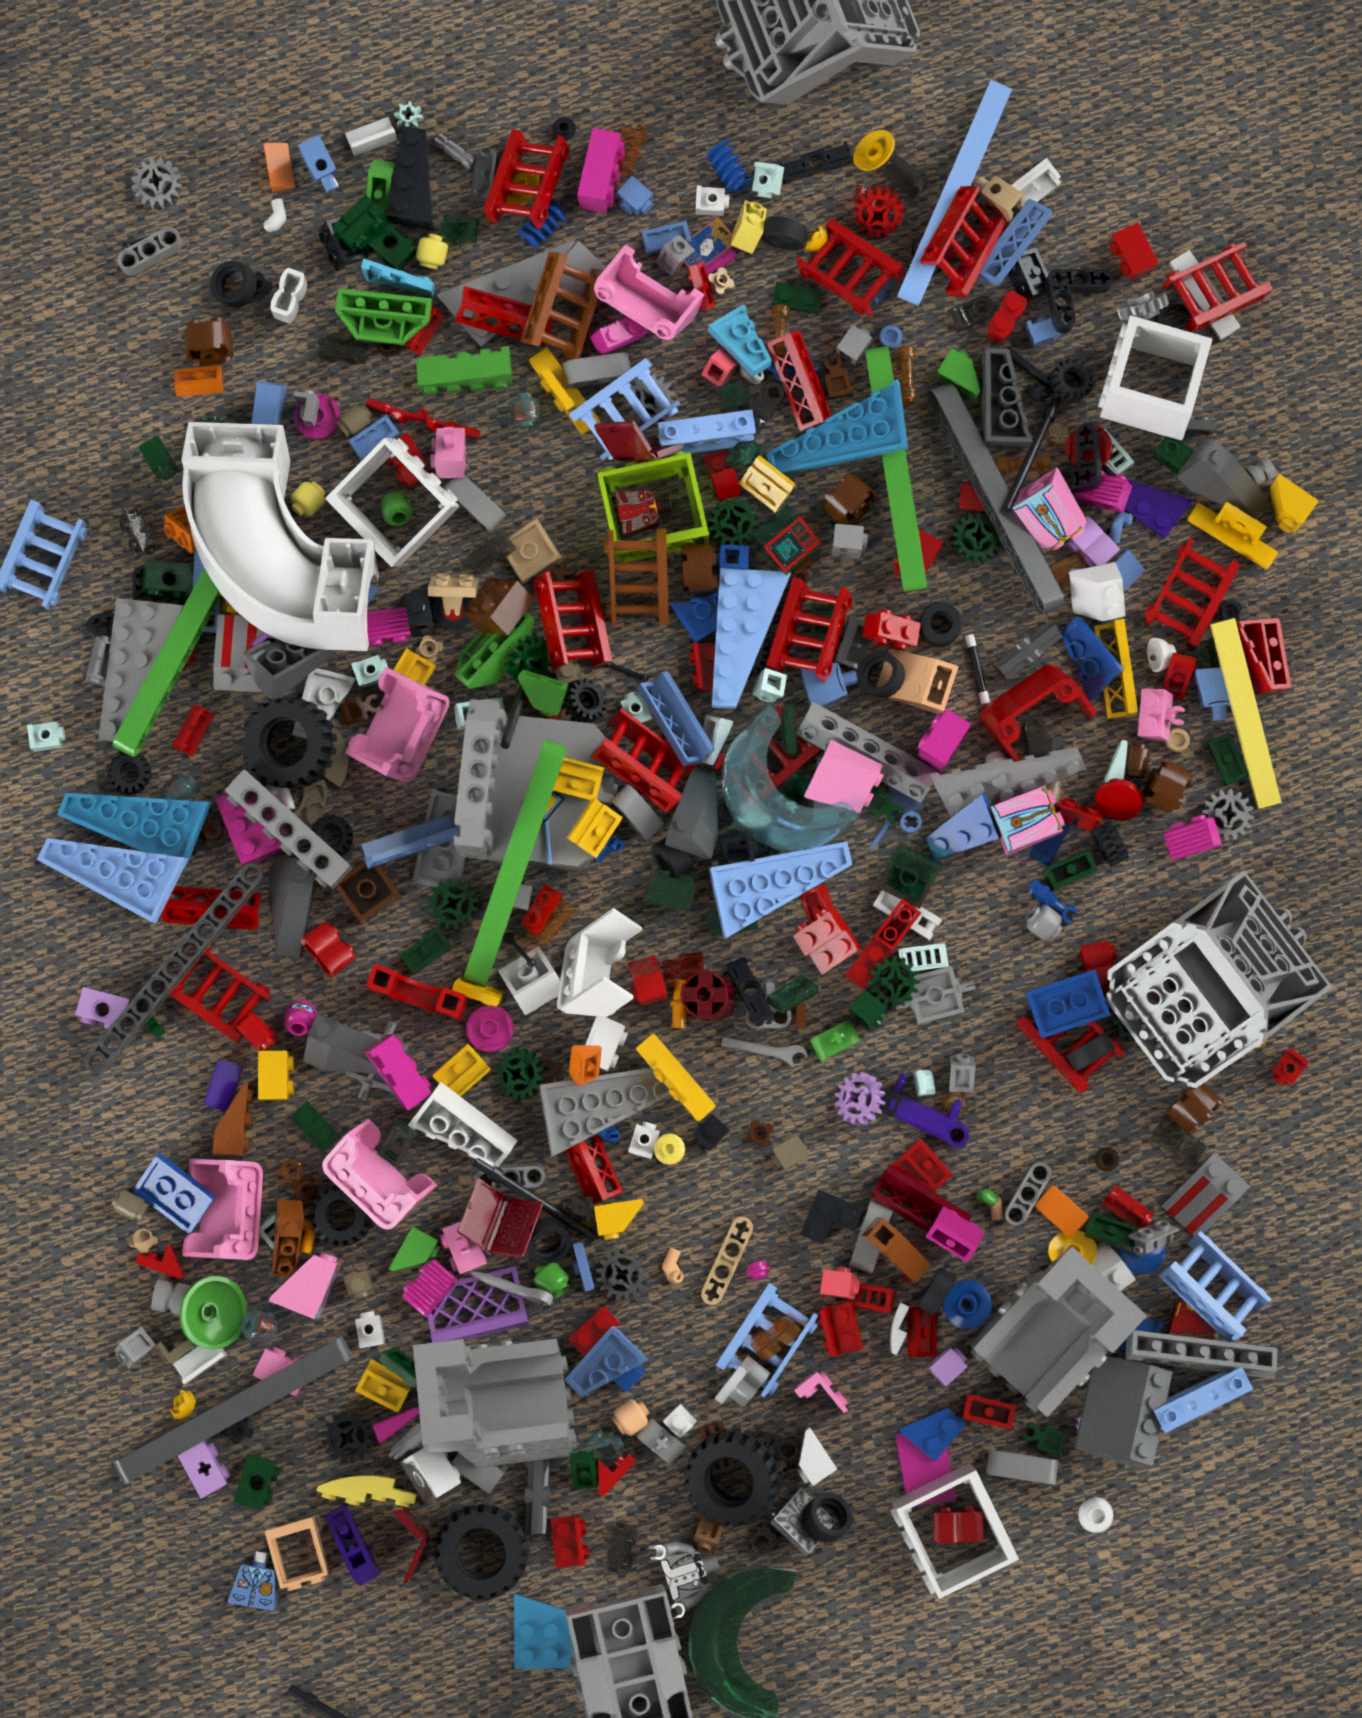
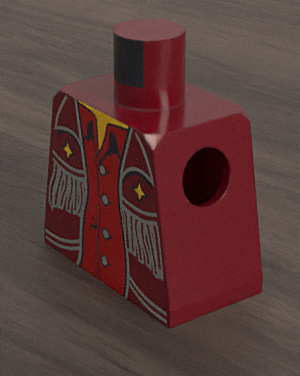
M653 490L614 491L624 539L660 526L658 514L671 512L669 498L655 501Z

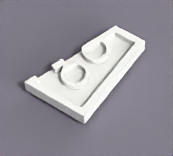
M316 668L308 675L302 699L316 704L318 709L325 711L327 714L326 719L331 720L340 707L339 704L344 701L357 679ZM295 722L292 735L307 740L304 728L300 723Z

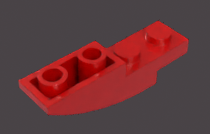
M902 898L845 974V977L864 991L869 984L867 980L873 979V975L869 973V970L875 971L877 969L874 963L883 964L882 957L888 959L921 912Z

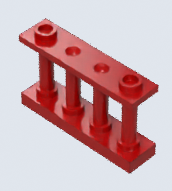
M511 130L483 207V211L490 222L499 223L501 215L510 213L529 216L536 229H541L543 221L547 219L548 207L564 162L568 159L570 153L569 146L563 136L558 135L555 145L548 146L527 143L520 130ZM526 152L551 155L547 166L520 162L523 154ZM519 172L543 175L540 187L513 182L516 174ZM511 193L536 196L533 207L507 204L506 201Z
M960 186L919 261L921 264L938 265L950 278L945 291L949 296L953 297L968 296L1008 222L1003 215L987 216L974 199L980 190L978 186ZM969 209L981 222L977 232L964 219ZM958 228L971 241L967 251L954 239ZM948 247L961 260L956 271L943 257Z
M831 218L826 224L829 239L808 263L800 257L796 259L799 267L798 271L807 280L812 278L852 305V309L859 315L865 314L871 318L874 314L869 303L889 279L892 280L894 278L900 283L906 277L903 265ZM841 243L846 246L847 250L826 275L816 269L836 244L839 245ZM859 255L864 258L863 264L844 286L834 281L835 277L853 256ZM876 266L881 270L882 274L862 298L851 292L871 268Z
M1245 242L1237 246L1233 243L1224 248L1222 253L1182 272L1175 270L1167 275L1166 278L1168 280L1161 286L1163 291L1174 286L1191 314V320L1185 326L1187 332L1194 333L1264 299L1273 290L1269 282L1262 285L1255 283L1239 254L1247 246ZM1229 259L1232 261L1248 288L1246 293L1241 294L1235 290L1221 263ZM1212 268L1229 297L1227 302L1222 304L1221 301L1217 300L1202 272ZM1191 277L1194 278L1210 305L1208 311L1203 312L1198 309L1183 281Z
M1190 538L1187 544L1181 543L1176 553L1179 556L1178 561L1154 606L1149 604L1143 616L1147 618L1144 623L1146 626L1154 619L1185 635V639L1189 640L1186 647L1195 650L1241 564L1232 560L1229 566L1225 564L1222 566L1190 549L1194 542ZM1185 557L1218 574V577L1221 578L1218 586H1210L1179 570ZM1176 578L1207 594V598L1210 599L1207 607L1203 605L1200 607L1168 590L1173 579ZM1163 598L1197 615L1196 618L1199 619L1196 628L1193 626L1188 627L1158 611L1157 609Z
M594 570L581 572L574 576V581L552 582L550 572H545L534 579V589L538 597L549 651L548 658L551 662L552 671L569 664L568 660L590 658L592 668L602 667L611 662L612 656ZM576 590L579 603L556 604L554 591ZM581 613L584 626L561 627L559 614ZM585 636L588 649L566 650L563 637Z
M793 577L766 666L770 670L783 673L784 668L787 666L815 671V676L819 681L826 683L827 677L832 673V660L847 610H850L853 602L852 595L848 589L841 586L838 596L809 591L808 586L802 579ZM811 600L835 605L832 618L803 613L802 607L804 602ZM805 622L829 628L825 640L796 635L797 624ZM793 644L819 648L822 651L819 661L815 662L789 657L790 647Z
M787 705L782 708L777 706L769 713L771 718L730 753L723 752L716 758L715 762L717 764L714 765V770L718 772L724 768L747 794L746 798L748 800L745 801V806L750 811H753L823 751L818 746L796 735L797 729L785 717V714L789 712ZM776 722L782 726L801 748L800 752L802 754L796 759L790 758L766 731ZM758 737L783 763L782 767L784 769L778 774L772 773L749 747ZM740 752L765 779V785L761 789L753 788L731 763V760Z
M621 708L608 722L615 729L610 740L605 738L593 750L591 757L667 813L679 802L682 796L680 792L674 789L679 778L684 779L696 768L697 764L683 766L668 742ZM623 735L634 743L629 754L618 747ZM642 749L653 757L648 769L637 761ZM660 764H663L672 771L667 783L656 775Z
M209 947L170 995L235 1043L239 1044L244 1036L239 1033L238 1025L249 1016L262 997L269 1001L272 999L268 994L270 989L260 982L256 985L210 953L212 947ZM206 955L215 961L216 964L194 994L191 992L188 996L181 991L184 988L182 985L203 956ZM223 969H226L235 978L214 1007H210L207 1010L201 1005L203 1002L201 999ZM163 981L158 986L162 990L165 989V984ZM244 982L255 991L234 1020L226 1024L220 1019L222 1016L221 1012Z
M1023 1015L1015 1023L1079 1094H1082L1090 1087L1086 1083L1089 1081L1088 1077L1113 1054L1118 1058L1125 1054L1122 1051L1124 1048L1116 1038H1110L1115 1049L1089 1064L1083 1070L1076 1072L1070 1066L1071 1063L1067 1058V1054L1104 1033L1095 1021L1086 1023L1091 1029L1070 1049L1061 1054L1055 1050V1042L1068 1030L1041 1039L1034 1017L1031 1018L1029 1016L1026 1018Z

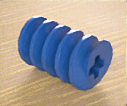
M725 140L715 145L708 152L706 159L712 162L711 167L713 169H717L716 175L722 177L721 183L726 185V192H739L748 187L754 179L745 178L749 174V170H740L745 164L744 162L736 164L740 156L739 154L731 155L735 147L727 148L726 146L730 140Z
M552 198L548 207L547 219L543 221L541 229H536L532 220L528 217L529 224L522 223V230L516 229V232L528 245L540 249L538 240L546 243L547 240L544 234L547 233L553 236L551 227L559 230L560 227L557 221L567 222L564 217L565 211Z

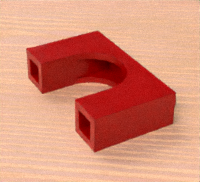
M377 964L373 965L366 985L371 992L460 1022L463 1020L470 1000L465 994L445 987L440 989L415 981L399 974L395 970Z

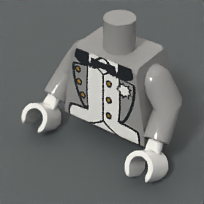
M675 1541L662 1545H651L649 1549H656L657 1554L655 1557H650V1559L661 1561L675 1603L670 1605V1610L674 1608L677 1612L676 1616L672 1618L675 1620L682 1617L686 1611L699 1603L707 1593V1586L710 1585L707 1574L720 1570L716 1555L702 1560L699 1550H695L689 1544Z

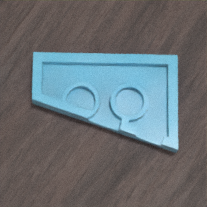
M363 258L361 269L365 280L433 297L435 286L431 279L424 276L416 277L404 271Z
M744 304L708 325L707 331L752 377L771 366L772 360L762 340L758 338L755 332V325L749 319Z

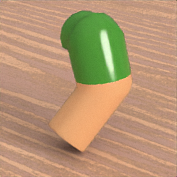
M990 1189L978 1191L976 1200L990 1207L992 1221L1003 1220L1001 1198Z

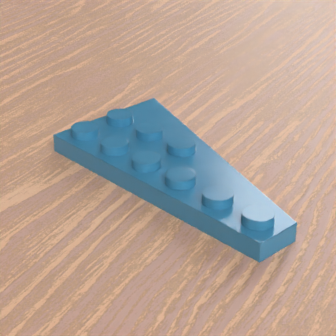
M898 379L891 382L890 386L881 391L877 390L869 398L860 403L856 402L826 419L823 424L815 428L812 427L798 438L790 439L767 452L768 462L781 473L787 475L908 449L900 382Z
M65 793L57 815L142 852L188 858L189 861L212 802Z
M514 1593V1669L571 1668L569 1658L572 1657L569 1643L572 1642L564 1609Z

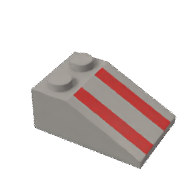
M218 613L213 690L261 692L262 690L257 687L242 657V653L253 647L251 642L259 637L263 631L248 622L240 614Z
M1211 1153L1165 1201L1162 1207L1192 1236H1195L1200 1231L1204 1233L1250 1186L1219 1156Z

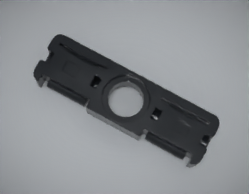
M843 142V146L826 151L824 148L802 154L801 159L782 164V161H780L779 166L784 167L782 179L784 183H790L851 164L852 154L849 152L848 143ZM813 157L821 159V167L812 168L809 164L810 159Z
M742 957L728 963V975L755 1026L763 1025L765 1020L768 1022L775 1019L774 1010H771L766 1001L765 993L756 976H753L747 965V959ZM748 988H755L757 993L753 996H747L744 994V991Z

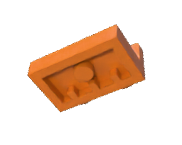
M185 505L164 514V530L167 536L172 537L182 548H185L190 553L196 552Z

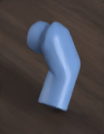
M1119 512L1111 523L1109 537L1114 543H1120L1123 525L1130 526L1132 524L1133 515L1131 513Z

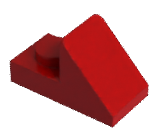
M702 260L688 266V278L694 287L683 290L686 291L685 294H690L695 288L705 294L699 308L708 311L715 307L716 304L711 285L708 282L705 263Z
M726 450L704 457V462L719 502L725 501V498L731 499L741 495L735 469L730 463Z
M1172 653L1161 689H1165L1173 694V699L1183 701L1196 658Z
M168 1243L162 1261L159 1260L160 1255L150 1251L145 1255L138 1254L135 1263L179 1279L185 1278L186 1274L171 1243Z
M630 1453L626 1457L622 1454L614 1462L613 1466L616 1468L614 1471L598 1458L599 1494L602 1497L610 1491L636 1462V1459Z

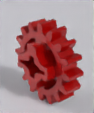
M878 186L875 192L870 187L868 195L862 192L860 194L861 200L856 199L855 206L857 208L853 210V215L857 216L855 217V224L861 223L859 230L867 229V236L874 232L876 233V238L880 237V233H884L888 237L889 230L896 232L897 225L902 224L903 219L901 217L904 216V210L900 209L903 206V201H896L898 194L890 195V188L882 192L881 186ZM864 206L866 207V211L868 212L866 217L863 213ZM892 207H893V210H894V217H893V218L891 217V214L889 213V211L891 210Z

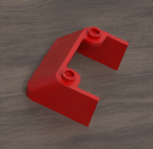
M1048 664L1043 666L986 705L980 712L981 724L1001 752L1004 753V756L1012 759L1013 762L1021 761L1010 746L1020 735V727L1014 718L1051 692L1063 703H1070L1075 700L1089 721L1097 714V711L1077 683L1055 665Z

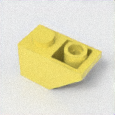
M744 201L732 234V246L753 254L764 232L766 208L757 202Z

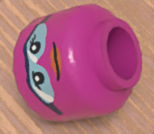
M295 1000L289 1003L284 1016V1026L286 1029L298 1036L308 1034L317 1016L315 1006L305 1000Z

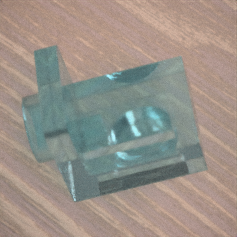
M602 1431L590 1435V1441L586 1442L589 1452L612 1443L617 1456L623 1454L621 1449L625 1448L620 1434L615 1436L613 1431L605 1435Z

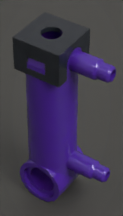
M901 1073L894 1087L888 1086L882 1098L885 1105L879 1106L882 1113L931 1134L953 1147H961L967 1143L969 1129L965 1123L956 1120L963 1104L962 1101L956 1099L948 1115H944L903 1095L902 1091L906 1085L908 1075ZM952 1129H962L964 1136L960 1140L953 1139L950 1136Z

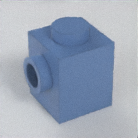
M633 176L617 191V199L622 203L621 207L629 215L634 213L638 217L642 212L646 214L654 204L652 202L653 193Z

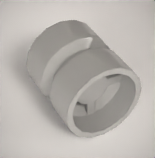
M158 1279L152 1296L151 1309L166 1312L170 1309L172 1314L179 1315L181 1301L191 1285L178 1283L176 1286H173L172 1281Z

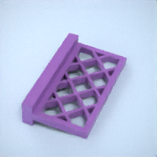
M516 1266L486 1273L498 1278L512 1273L514 1283L520 1285ZM474 1276L458 1280L439 1307L434 1308L436 1310L434 1315L431 1312L427 1316L432 1343L458 1339L466 1341L530 1325L524 1299L519 1295L501 1289L507 1294L501 1304L498 1305L489 1299L495 1286H491L486 1296L474 1290L481 1280ZM473 1283V1285H472L471 1287H469V1286L466 1285V1284ZM457 1286H463L469 1290L462 1302L451 1296ZM472 1292L483 1299L476 1311L465 1305ZM512 1296L519 1301L520 1310L510 1312L503 1308L508 1298ZM448 1298L459 1304L453 1316L441 1310ZM486 1301L498 1308L494 1315L488 1318L480 1314ZM463 1307L474 1313L471 1320L467 1323H462L456 1319ZM439 1313L451 1319L446 1328L435 1329L434 1321ZM453 1322L459 1324V1325L451 1326V1325L453 1324Z

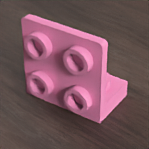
M817 1371L812 1372L793 1388L800 1398L803 1396L809 1398L818 1390L816 1385L819 1383L843 1413L848 1411L845 1407L848 1402L839 1391L834 1393L829 1386L833 1383L823 1371L820 1374Z

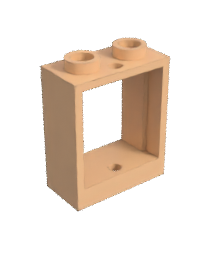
M315 1516L265 1531L280 1589L287 1587L288 1591L301 1588V1583L310 1580L311 1584L326 1580L325 1575H328L330 1570ZM310 1528L321 1569L287 1579L276 1538Z

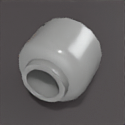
M1046 904L1034 906L1026 916L1027 928L1042 940H1047L1050 937L1055 938L1062 930L1060 925L1062 921L1061 915Z

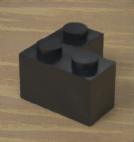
M818 1190L800 1236L823 1244L831 1223L855 1231L864 1208Z

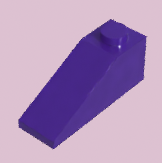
M344 1504L324 1515L348 1571L357 1584L361 1586L380 1576L381 1572L347 1505Z

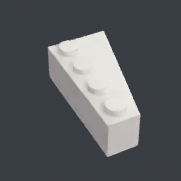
M440 1082L407 1125L412 1130L418 1129L426 1133L425 1136L437 1138L448 1143V1146L455 1150L459 1148L467 1152L470 1157L475 1159L478 1157L492 1167H499L518 1141L442 1082Z

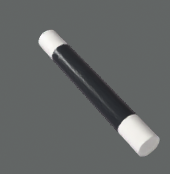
M974 634L967 635L965 640L981 705L989 704L990 699Z

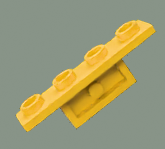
M544 348L531 357L529 363L541 378L540 384L546 393L551 392L555 400L553 402L559 411H564L580 434L584 435L590 431V428L585 421L582 422L580 419L574 421L570 413L585 403L586 400L577 388H567L563 368L550 350ZM591 410L594 413L592 415L597 423H600L598 416Z
M1228 502L1225 503L1219 514L1197 503L1187 519L1190 523L1265 569L1270 567L1278 554L1275 549L1259 540L1267 526Z
M655 1034L649 1036L636 1048V1051L654 1070L655 1077L660 1082L666 1084L673 1098L680 1101L696 1121L703 1119L716 1107L713 1101Z

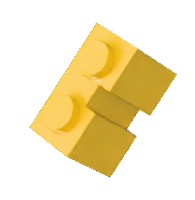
M258 1051V1100H290V1095H294V1080H289V1071H294V1056H290L289 1051Z

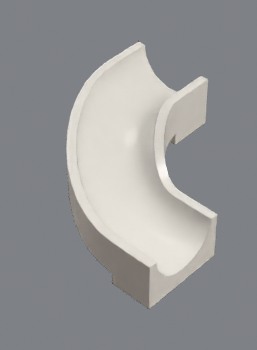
M189 422L182 454L184 504L200 560L221 595L248 622L283 642L313 649L368 651V593L370 582H378L379 578L373 540L325 538L324 546H321L310 540L300 530L284 502L291 461L283 425Z

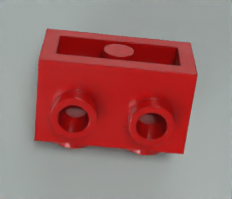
M879 609L877 613L866 614L863 638L873 640V643L878 645H891L893 649L906 651L907 647L917 646L921 623L912 621V617L907 615L894 616L892 611Z

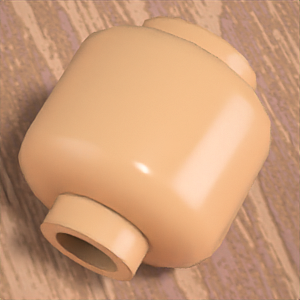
M630 1399L614 1410L615 1417L612 1418V1421L622 1435L626 1433L629 1436H633L647 1426L648 1419L646 1416L650 1413L642 1401L637 1404L635 1400Z

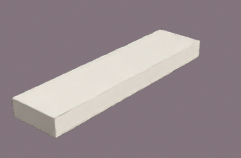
M1190 250L1169 263L1173 271L1179 270L1180 272L1199 264ZM1202 272L1217 300L1221 301L1222 304L1225 303L1205 272ZM1191 277L1183 281L1199 310L1203 312L1208 311L1210 305L1194 278ZM1233 314L1210 325L1220 341L1241 327Z

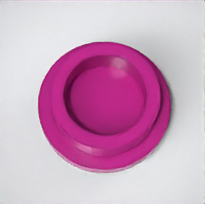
M758 1261L747 1266L748 1272L746 1274L748 1278H753L754 1281L766 1278L767 1273L771 1270L767 1266L766 1261Z

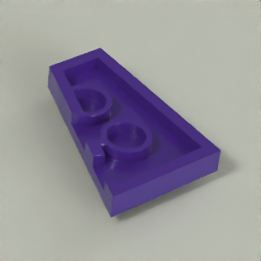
M1127 480L1132 485V489L1124 511L1131 513L1135 519L1165 539L1193 500Z

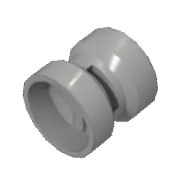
M1266 456L1259 459L1256 465H1249L1244 469L1258 487L1262 486L1265 480H1272L1277 476L1274 465Z

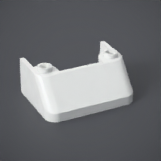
M612 908L574 935L565 948L557 1008L566 1014L607 1017L633 999L632 994L609 980L610 970L614 962L620 961L624 957L626 941L641 932L642 927Z

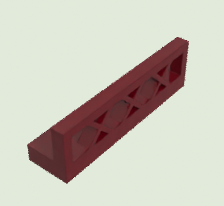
M890 1164L870 1195L871 1198L927 1233L943 1206L955 1211L958 1216L968 1222L972 1217ZM880 1188H883L886 1191H888L891 1197H886L883 1194H881L879 1192ZM901 1202L909 1204L912 1210L902 1207ZM921 1215L931 1218L932 1223L924 1221Z

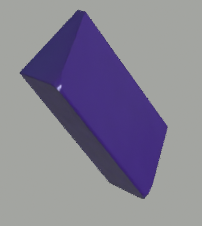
M218 1059L204 1105L227 1111L233 1101L243 1066Z

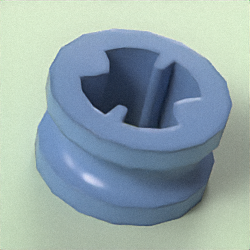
M914 811L904 813L900 820V826L906 833L917 832L922 824L920 815ZM909 817L911 819L915 817L917 819L915 824L918 825L915 828L912 826L906 827L904 824L907 823L905 818Z

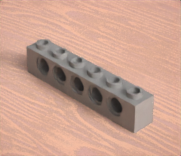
M814 702L810 705L796 732V735L825 751L830 740L882 764L880 773L884 775L881 782L920 803L933 784L930 774L938 772L935 768Z
M245 769L225 789L229 794L226 799L236 808L241 805L247 811L244 815L254 824L257 821L264 826L261 831L271 840L276 837L282 842L279 847L289 856L294 853L300 859L297 863L306 872L310 869L317 874L315 880L324 888L329 885L334 889L351 871L352 867ZM249 794H257L258 800L255 804L249 805L246 803V797ZM273 809L276 813L274 819L270 821L264 820L263 815L265 811ZM286 825H291L293 833L288 837L282 836V828ZM303 841L311 843V848L306 853L299 852V845ZM321 857H326L329 861L328 866L324 869H318L316 866L317 860Z
M1134 1330L1126 1340L1125 1360L1230 1373L1242 1367L1246 1376L1270 1378L1277 1372L1278 1348Z

